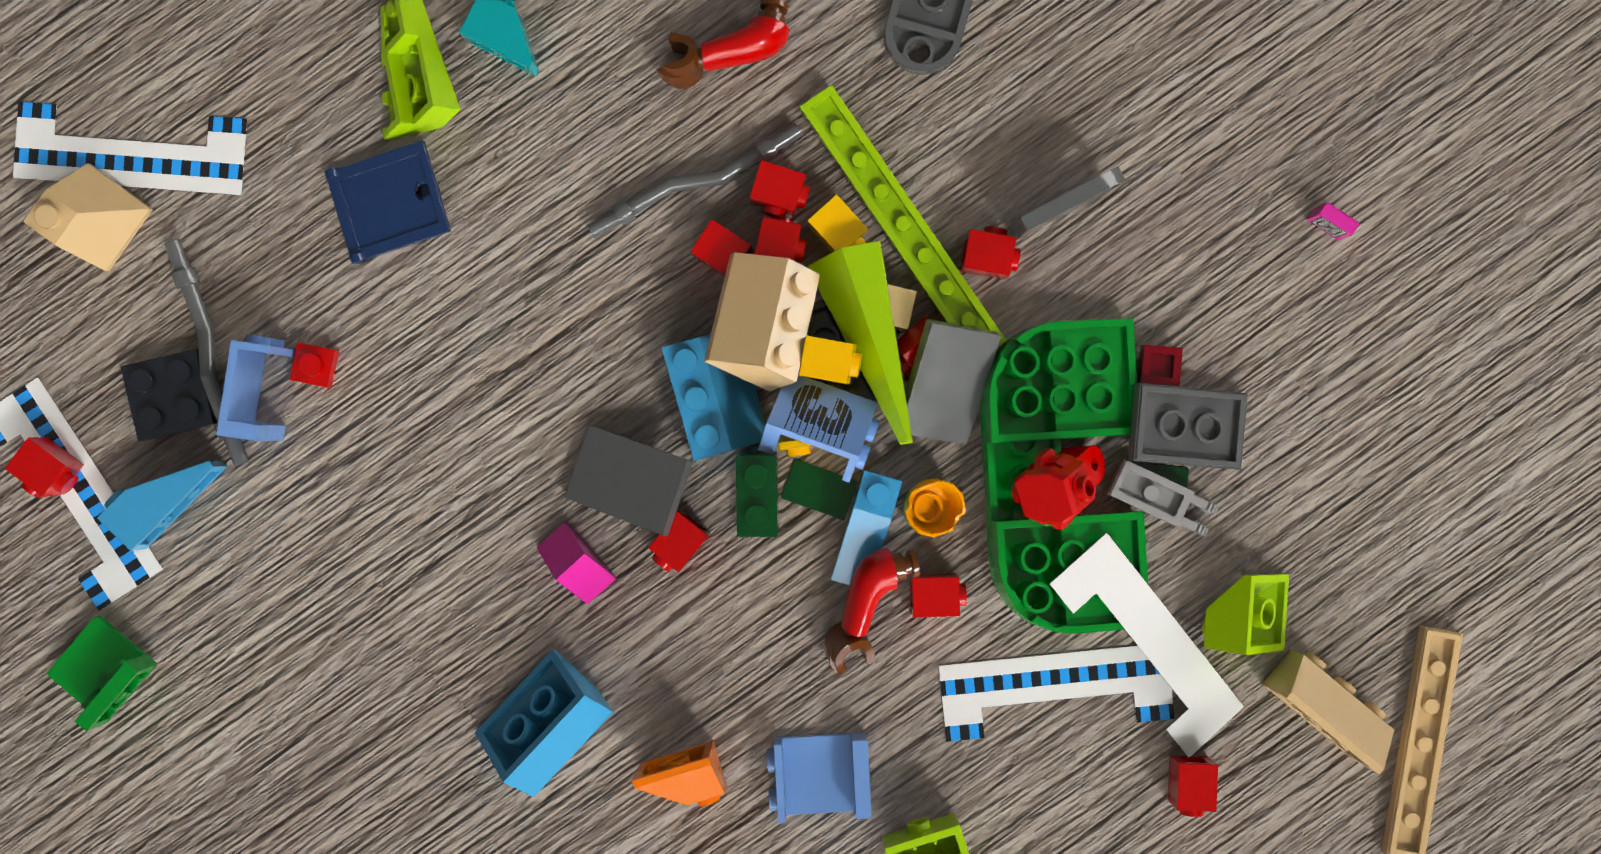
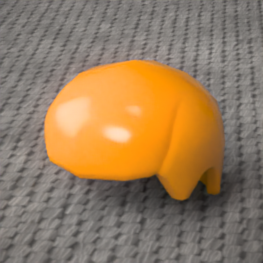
M931 478L916 483L909 490L904 501L903 514L907 524L918 534L934 538L954 530L959 518L966 513V505L963 493L953 483L938 478Z

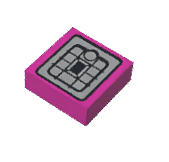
M1330 203L1313 208L1306 219L1337 240L1352 236L1359 226L1357 220Z

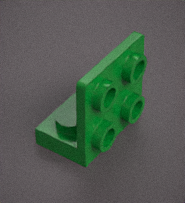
M96 616L49 669L47 674L81 703V707L84 710L74 722L87 732L108 723L157 666V663L105 618Z

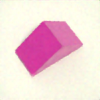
M566 521L536 547L555 580L586 604H589L617 578Z

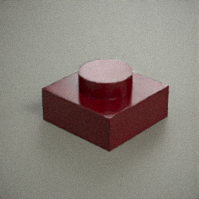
M1141 345L1138 383L1180 387L1183 348Z

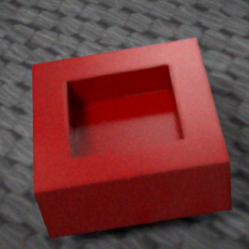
M297 342L289 380L332 388L339 351Z

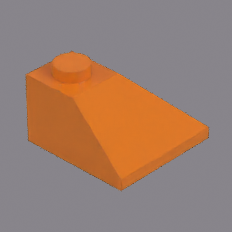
M714 741L641 762L632 779L634 789L685 805L697 802L699 807L711 805L721 799L720 795L725 794L727 786Z

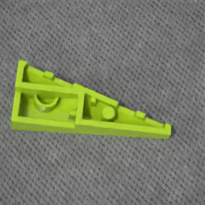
M387 0V5L380 7L381 66L386 67L389 82V91L382 92V104L389 106V126L382 128L383 139L395 140L442 128L461 109L423 0Z
M876 241L841 247L808 265V268L820 274L817 288L846 343L857 345L856 353L862 354L860 370L899 444L913 443L881 242Z

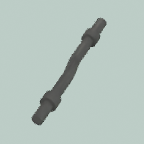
M796 123L771 138L765 136L753 143L755 146L753 149L718 170L667 177L631 200L626 201L623 199L611 206L613 209L611 212L587 225V227L596 239L621 223L625 226L635 220V214L672 192L723 185L758 164L761 160L768 162L777 157V151L801 138L803 135Z
M175 239L164 243L175 271L171 274L177 289L182 290L197 329L200 379L217 421L214 424L217 432L223 391L216 372L214 330L197 286L200 280L195 267L190 268L180 239ZM218 436L219 439H224L234 467L249 462L241 439Z

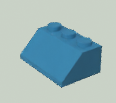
M710 335L662 347L694 461L759 443L766 426L756 386L704 362Z
M552 649L474 733L503 783L534 797L608 719L613 711L598 689L558 651Z

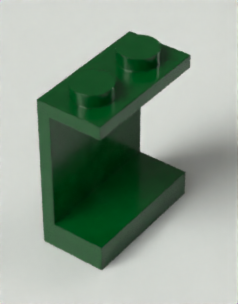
M739 454V456H736L737 537H778V454Z

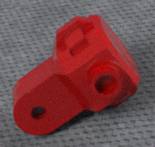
M1095 445L1066 447L1059 453H1056L1052 448L1044 449L1035 457V461L1013 480L1012 497L1014 501L1020 503L1025 517L1040 524H1051L1057 530L1066 528L1073 521V518L1095 499L1096 486L1102 481L1105 473L1103 453Z

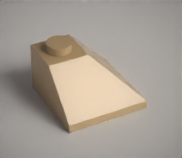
M87 163L46 189L23 222L59 248L109 272L153 209L92 164Z

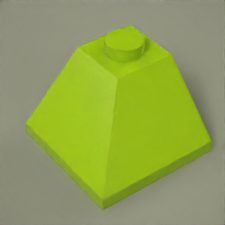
M1255 574L1241 577L1206 609V617L1202 623L1204 648L1242 655L1284 651L1289 574Z

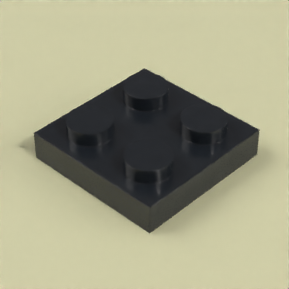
M198 349L120 366L138 442L200 429L217 423L200 379Z

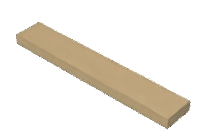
M1419 626L1381 852L1384 854H1426L1463 633Z

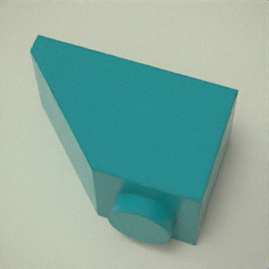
M475 0L459 33L472 45L536 77L539 68L524 21L516 8H514L516 3L513 0Z

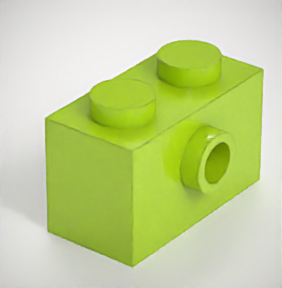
M956 813L929 820L928 817L918 818L909 822L907 828L882 836L886 854H969Z

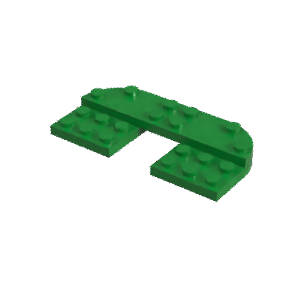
M1133 318L1058 321L1024 329L1009 338L996 351L982 393L980 416L988 560L991 577L1000 597L1016 615L1030 624L1057 633L1081 634L1125 630L1097 594L1093 595L1073 614L1050 583L1107 533L1148 584L1144 511L1076 515L1066 528L1057 530L1051 524H1040L1024 516L1020 503H1016L1012 497L1013 480L1035 461V457L1044 449L1052 448L1056 453H1059L1061 451V439L1130 435L1134 383H1137Z

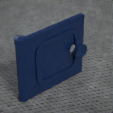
M423 140L339 169L329 168L324 171L352 264H360L367 259L452 232L441 198L440 188L435 178L425 141ZM417 185H420V186H419V189H418V194H419V196H420L421 199H419L418 196H417V194H416V187H417Z

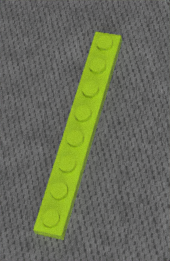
M830 85L801 105L800 111L944 322L996 331L1001 335L998 346L1006 342L1007 340L833 85Z

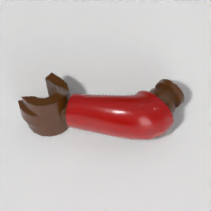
M761 0V10L758 12V16L751 18L747 26L721 37L702 42L701 48H697L696 43L689 36L671 32L669 42L673 52L686 56L679 61L666 63L657 69L659 76L672 87L687 89L700 81L703 75V67L706 72L763 61L778 54L786 45L790 30L785 25L786 18L784 17L789 6L783 0Z
M888 548L878 549L865 556L856 567L847 593L842 621L831 627L825 636L826 656L831 668L836 673L841 675L846 669L844 663L846 655L857 649H860L867 664L875 663V653L867 634L881 598L889 591L896 590L898 582L906 580L907 575H911L913 579L920 577L919 561L913 549L907 550L906 556H902L900 552L891 554Z

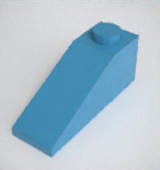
M207 461L138 486L120 490L105 502L104 506L106 509L97 519L130 551L147 549L228 466L223 461Z
M862 470L831 580L850 585L855 569L861 560L871 552L882 549L901 488V480Z

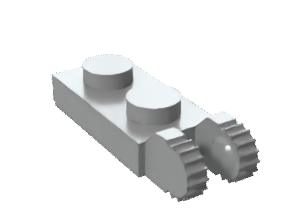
M1121 459L1105 493L1173 526L1179 527L1180 525L1204 537L1209 529L1198 521L1184 517L1189 504L1207 514L1216 515L1219 509L1215 504L1194 495V491L1125 459Z

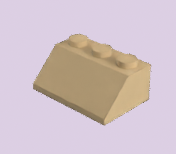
M735 252L730 254L704 362L768 391L797 382L820 274L789 258Z
M1291 649L1262 685L1346 755L1380 775L1385 768L1394 729L1383 721L1387 715L1372 702L1366 700L1363 704L1353 695L1357 690L1338 675L1332 679L1323 670L1327 665L1313 653L1307 651L1303 655Z

